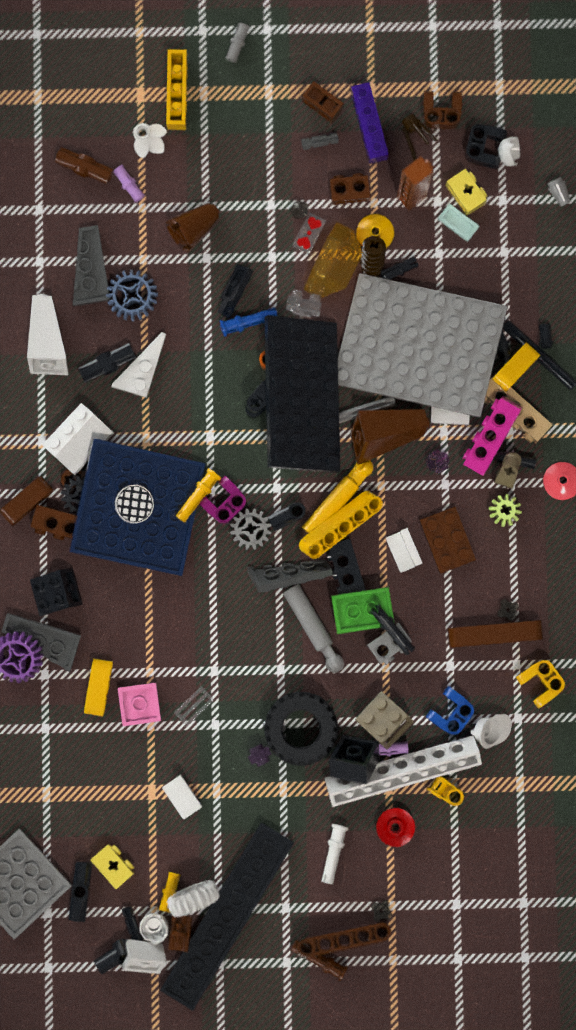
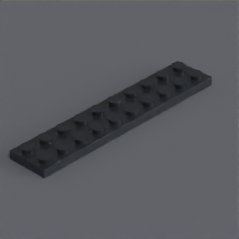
M260 823L219 891L220 896L218 900L212 903L190 939L189 951H183L160 989L161 992L193 1011L293 846V841L264 823Z

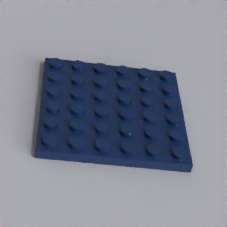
M94 438L92 440L69 552L182 576L196 509L185 523L175 515L197 488L196 483L202 480L205 463ZM129 485H139L146 488L153 498L154 507L151 515L140 523H129L122 520L115 510L117 494Z

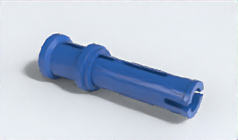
M273 307L243 317L237 315L235 318L227 321L220 320L222 334L226 337L227 334L237 331L240 333L244 331V328L265 323V317L267 315L278 316L277 311Z

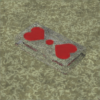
M309 212L292 247L309 255L326 220Z

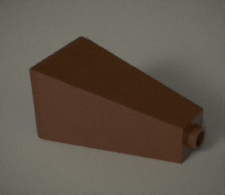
M425 409L358 410L350 432L357 464L365 463L423 437L430 425Z

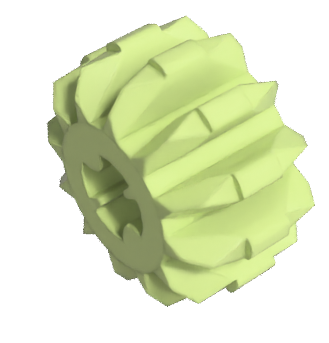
M509 494L505 495L504 500L501 495H498L499 502L494 499L491 501L496 507H489L490 511H495V513L490 515V518L497 517L494 521L495 524L502 520V527L505 526L506 521L509 526H512L513 522L511 519L516 522L519 520L514 514L520 515L522 511L516 510L521 504H513L516 500L515 497L509 501ZM501 506L510 509L509 515L501 513L500 510L503 509Z

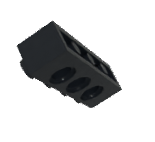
M351 539L338 542L326 551L328 561L333 562V579H338L340 586L336 587L338 595L366 591ZM341 556L348 559V564L345 567H341L337 563V559ZM351 575L354 579L353 584L345 585L343 577Z

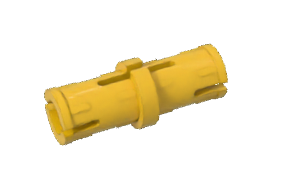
M172 872L168 873L165 889H162V900L158 910L168 913L171 911H169L167 900L170 896L177 893L176 890L181 875Z

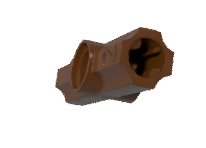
M63 147L58 150L55 163L73 170L75 174L84 178H92L106 185L109 183L114 171L112 168L96 162L95 159L88 155H79Z

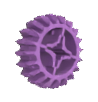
M14 631L13 635L8 632L6 637H0V673L4 674L3 679L10 677V682H13L15 678L17 683H20L22 679L27 682L29 677L34 678L36 676L35 673L40 671L39 666L43 665V661L40 659L44 657V654L38 653L42 650V647H36L35 645L38 643V640L32 642V635L26 638L25 632H22L20 636L17 631ZM18 644L24 646L26 649L20 648ZM8 645L10 655L4 659V649ZM31 656L30 668L26 669L25 659ZM8 665H13L16 668V670L12 669Z

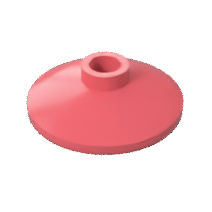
M558 462L551 465L543 477V485L546 492L558 500H567L575 496L576 467L567 462ZM561 477L566 478L567 481L565 484H562L560 482Z

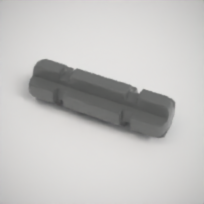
M334 132L329 133L328 136L324 134L312 137V139L305 138L302 139L301 143L302 148L307 150L311 149V147L326 146L328 143L336 144L339 139L337 133Z

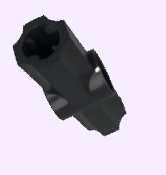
M128 343L114 351L100 354L95 360L79 367L78 370L84 382L87 383L102 375L105 376L115 372L120 366L136 359V356Z
M76 861L68 918L70 921H86L93 863ZM78 886L85 889V896L79 897L76 894L75 890Z

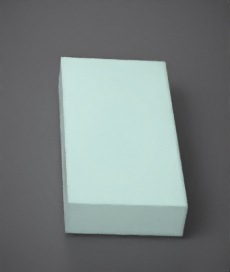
M450 203L438 217L441 223L467 242L479 228V225Z

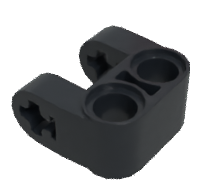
M482 124L473 126L465 152L466 160L482 167L498 169L501 159L497 156L483 153L486 139L502 142L507 136V131L502 128ZM474 132H482L483 137L476 138L474 136ZM476 149L479 155L476 157L471 156L469 151Z
M266 379L247 399L245 412L249 418H258L266 410Z

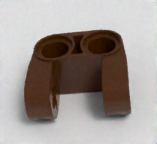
M424 91L423 117L425 126L430 129H455L459 125L461 118L462 92H452L451 108L433 107L434 91ZM435 115L438 120L431 122L428 116ZM453 115L457 120L449 122L447 116Z

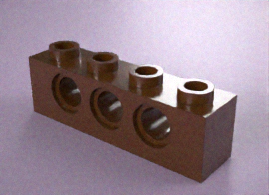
M37 505L31 528L35 529L34 533L45 536L46 532L53 534V538L64 541V538L72 539L73 533L68 534L66 527L69 524H75L76 515ZM50 519H56L58 522L57 526L53 529L48 528V521Z

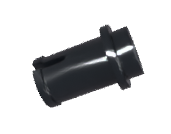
M551 324L539 325V345H541V349L552 348L554 341H552Z

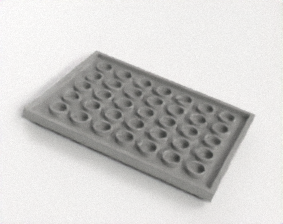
M359 273L338 356V386L481 418L508 306Z

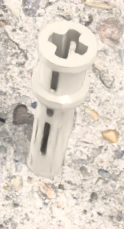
M332 824L331 826L333 830L331 839L328 840L329 851L321 882L334 883L340 851L345 846V833L349 829V827Z

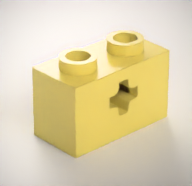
M464 169L446 182V187L465 215L468 216L486 203L487 194L482 187L479 188L476 185V178L473 173H468ZM465 188H466V190H470V189H471V190H472L471 193H470V194H469V193H466V194H465V193H464Z
M108 844L91 861L111 885L117 889L135 873L133 871L134 866L128 859L125 861L120 856L122 852L115 844L113 846ZM110 861H117L119 863L117 865L118 870L110 868Z

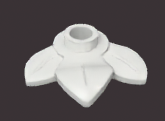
M140 123L136 125L133 130V135L136 139L134 143L136 153L141 158H145L149 151L155 154L163 153L164 144L161 137L167 133V130L159 124L149 126L146 123ZM141 130L146 131V135L141 136L139 132Z

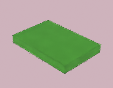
M389 587L331 596L337 634L381 628L379 626L380 623L370 613L373 607L376 610L375 605L380 604L386 614L394 619Z

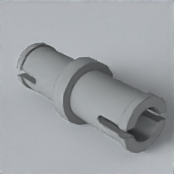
M238 23L235 35L230 40L231 45L225 59L237 63L239 53L245 45L244 40L250 28L248 25Z

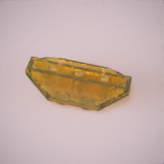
M336 222L311 270L304 291L323 298L347 287L362 256L354 230Z

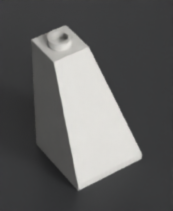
M46 294L32 295L27 352L30 374H69L52 296Z

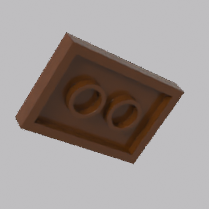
M456 507L419 520L440 574L476 561Z

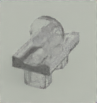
M295 289L291 296L288 295L286 310L293 311L292 314L298 315L299 319H303V317L311 318V315L320 316L322 305L320 295L310 294V298L307 300L302 298V291Z

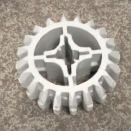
M206 880L177 891L167 900L169 911H171L174 917H181L210 906L220 896L217 885H215L214 881Z

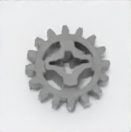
M248 508L246 509V514L239 512L240 517L233 518L236 523L230 525V527L235 528L234 531L230 532L231 535H236L233 541L239 540V547L244 544L246 545V550L250 546L256 550V545L258 544L263 547L262 541L268 542L269 539L266 535H271V532L267 530V528L271 527V524H266L268 517L262 518L263 512L261 511L259 514H256V509H253L252 513L249 512ZM252 517L258 518L262 523L257 524L252 520ZM245 518L246 523L244 526L238 528L239 523ZM252 524V527H256V530L253 531L254 534L244 531L248 529V525ZM264 531L262 537L256 540L257 534ZM240 535L247 536L250 542L243 540Z

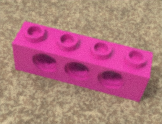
M503 396L500 400L496 399L491 407L494 411L491 416L487 415L482 423V426H484L482 432H477L472 440L475 443L473 448H468L464 454L463 459H465L463 465L483 476L523 407ZM503 414L506 419L505 423H498L496 415ZM488 430L496 433L494 440L487 438L486 433ZM484 447L487 451L486 456H480L477 453V448Z

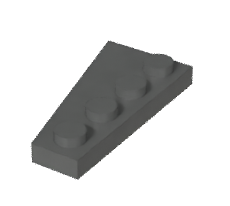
M95 225L79 228L72 306L110 301V298L106 297L109 290L107 289L108 282L99 227Z
M326 560L305 561L297 566L291 563H284L283 567L272 568V565H263L264 569H254V566L247 567L248 575L259 593L332 576V569Z
M7 613L2 633L7 634L10 632L13 635V632L17 631L20 636L22 632H25L26 638L32 635V642L38 640L35 646L42 647V650L38 653L44 654V657L49 659V661L71 672L81 639L80 634Z

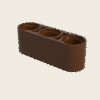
M40 476L2 507L0 513L13 526L50 496L54 489Z

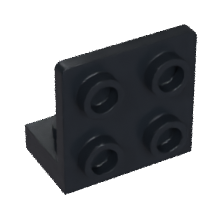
M73 568L57 570L30 580L39 616L83 605Z

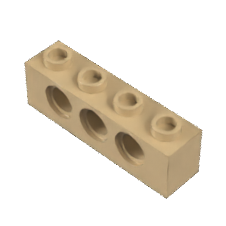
M491 378L485 403L493 405L496 400L495 394L502 393L505 398L523 407L512 428L521 430L524 433L522 436L528 442L532 443L533 441L536 444L552 424L514 389L510 388L505 392ZM524 419H531L534 423L533 427H526Z

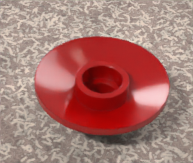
M391 808L379 816L376 830L383 843L391 847H400L412 839L415 832V823L407 811L400 808ZM394 823H397L399 825V829L397 831L392 830V825Z

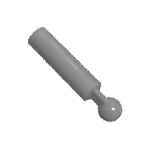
M297 584L283 593L284 597L317 652H322L326 658V668L333 673L342 670L344 660L340 655L335 654L332 649L333 641L301 586Z

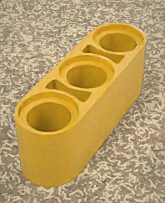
M526 342L492 380L507 392L539 358L540 354Z
M93 659L84 714L104 716L113 661Z

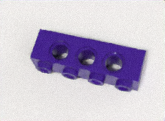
M370 82L351 86L350 93L369 164L388 160L389 154Z

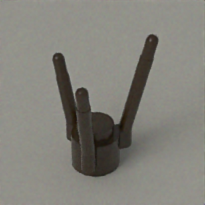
M411 114L402 120L401 123L404 127L401 130L405 134L411 155L415 161L417 157L409 132L411 134L417 132L427 145L430 142L420 128L433 141L436 142L437 138L422 124L419 118L417 119L414 114Z

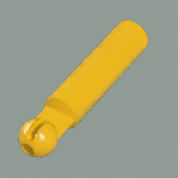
M370 460L362 464H357L356 462L351 472L342 478L305 522L302 529L310 533L344 507L357 492L359 485L367 476L372 474L373 463Z

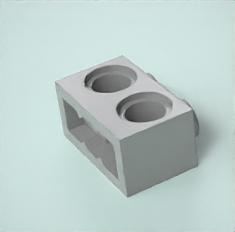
M399 623L396 624V626L400 629V631L405 635V637H406V638L410 641V643H411V642H412L411 639H410L409 636L406 634V632H405L404 629L401 627V625H400ZM387 632L367 645L379 664L384 662L387 665L395 659L393 655L398 651L401 654L404 653L393 642V639ZM384 645L387 647L388 653L386 656H380L377 653L379 646Z

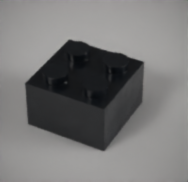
M342 735L329 758L330 777L368 784L380 760L379 742Z

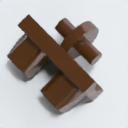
M172 915L169 950L189 951L193 916L183 915L181 917H174Z

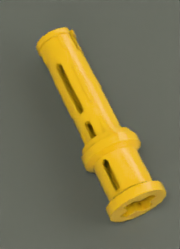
M208 468L206 475L201 481L196 483L197 488L175 515L179 520L185 523L206 494L208 495L212 492L211 489L216 482L222 479L213 470Z

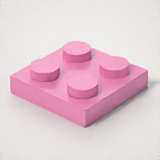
M156 683L118 688L123 726L161 721Z

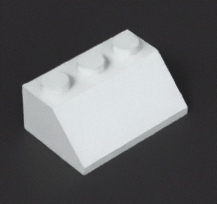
M81 403L42 446L76 475L88 462L92 440L95 438L108 441L114 433Z

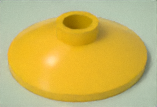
M379 214L368 215L357 226V240L362 246L364 239L370 236H377L385 242L387 248L394 238L393 225L385 216ZM374 228L379 230V233L376 235L372 233Z

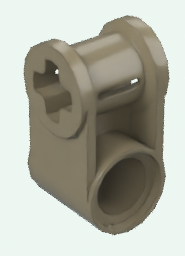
M509 452L505 455L494 483L513 488L522 460L519 454Z

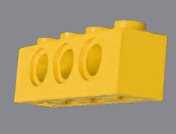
M168 49L167 130H186L187 50Z

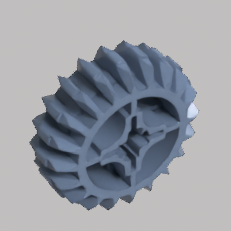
M130 270V275L122 271L124 277L121 278L117 274L116 278L118 281H110L114 287H107L112 292L106 294V297L112 299L107 303L109 306L114 305L111 308L112 312L118 310L117 317L124 314L123 319L127 320L130 315L131 321H135V316L138 315V319L142 320V313L147 317L149 316L147 309L150 311L154 310L150 304H157V300L152 299L158 297V293L152 292L157 287L156 285L150 286L153 283V279L146 281L148 278L146 273L140 277L141 271L139 270L136 275H134L133 270ZM130 281L138 282L132 287L123 286V284ZM143 285L148 291L146 301L139 295ZM118 290L125 295L122 306L117 302ZM127 292L131 294L136 292L135 295L137 298L132 297L128 300L129 295L127 294ZM134 303L142 305L138 309H127V307L129 308Z

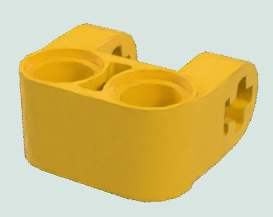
M541 660L515 677L520 685H523L537 675L547 690L533 700L538 709L556 697L565 687L563 678L552 663L547 660ZM542 663L548 666L546 674L539 672V666ZM553 679H557L560 683V687L557 690H553L550 686Z

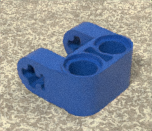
M448 686L442 694L457 705L447 720L432 709H430L425 717L448 734L456 735L461 732L473 716L474 708L462 695ZM462 705H467L470 709V713L467 716L460 714V707ZM452 720L458 723V729L454 732L448 728V724Z

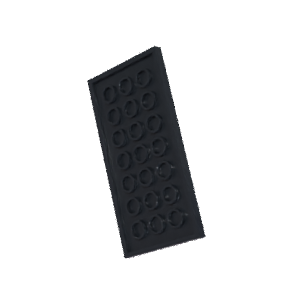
M267 315L265 317L267 468L339 473L341 470L337 323Z

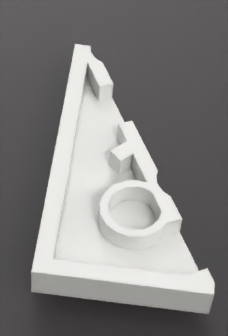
M161 332L112 383L111 387L147 398L166 334Z

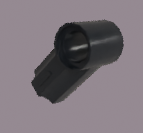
M295 502L268 516V519L275 532L296 521L302 520L306 510L303 504ZM294 507H300L303 513L295 517L291 510Z
M127 939L116 940L113 943V949L94 960L95 966L102 975L115 966L123 964L128 955L126 948Z

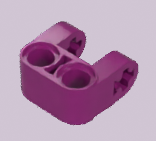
M224 475L218 483L230 496L218 508L206 496L199 504L220 524L231 522L246 505L245 496ZM233 498H242V505L234 506L232 504ZM222 510L228 511V519H219V512Z

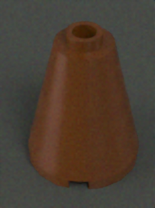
M204 204L170 218L166 221L169 224L167 230L177 245L181 243L184 246L182 248L183 251L190 252L219 219L218 214L220 212L214 204Z

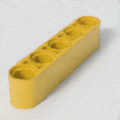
M370 491L362 492L304 536L299 542V549L310 558L316 559L380 511L383 506L382 499Z

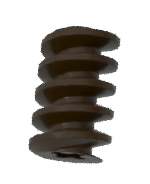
M377 236L367 237L362 243L361 267L365 275L378 276L384 270L386 244Z

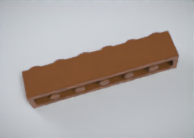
M421 156L402 171L397 198L408 211L427 197L433 174L432 164Z

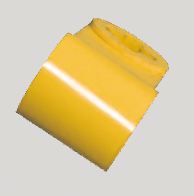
M442 776L436 777L432 785L426 789L439 799H443L453 806L460 805L464 800L463 792ZM454 791L460 794V800L456 803L451 802L449 798L450 794Z

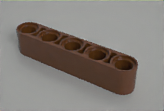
M542 621L448 628L449 648L543 640Z
M379 923L303 939L297 945L296 953L300 958L307 959L383 943L391 936V928L388 924ZM377 929H384L386 932V937H379L377 935ZM358 933H365L367 935V941H360L358 939ZM345 936L348 939V945H341L339 937ZM320 941H328L330 945L329 949H322L320 947ZM301 945H309L311 948L310 953H303Z

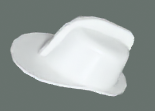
M499 714L491 718H481L470 733L474 735L483 748L488 749L507 739L511 732V719L506 714Z

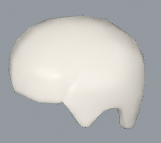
M518 137L505 138L499 145V158L506 166L518 164L514 162V160L520 158Z
M148 913L141 920L139 931L144 940L158 944L167 937L169 924L167 919L161 914Z

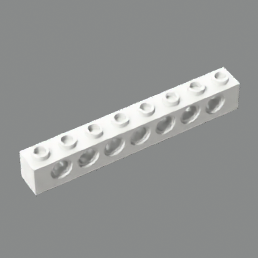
M469 736L378 762L368 784L330 776L324 779L332 807L482 765L474 736Z

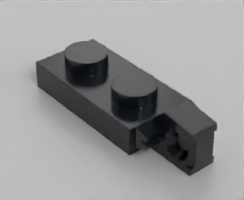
M236 265L220 297L222 302L217 311L218 313L230 318L250 281L253 270Z

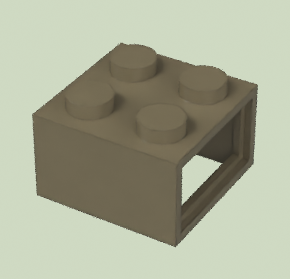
M382 691L355 719L387 750L413 723V720ZM406 720L407 722L401 727V729L386 743L385 741Z

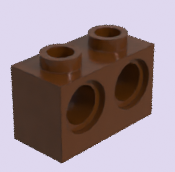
M314 81L302 95V102L331 124L344 107L343 102Z
M363 173L353 174L352 177L337 175L330 179L332 205L370 202L368 175L364 176ZM362 184L364 190L358 192L354 189V186ZM337 186H343L345 188V192L337 193L335 191V188Z

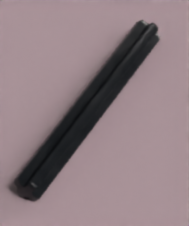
M508 320L503 325V330L518 344L523 346L527 342L540 354L537 361L569 390L576 386V380L511 321Z

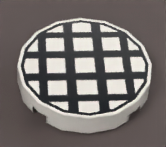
M129 485L123 488L115 499L117 514L122 520L129 523H140L146 520L151 515L154 507L150 492L139 485Z

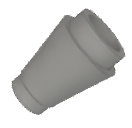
M559 177L548 183V190L560 207L571 202L565 180L563 181Z

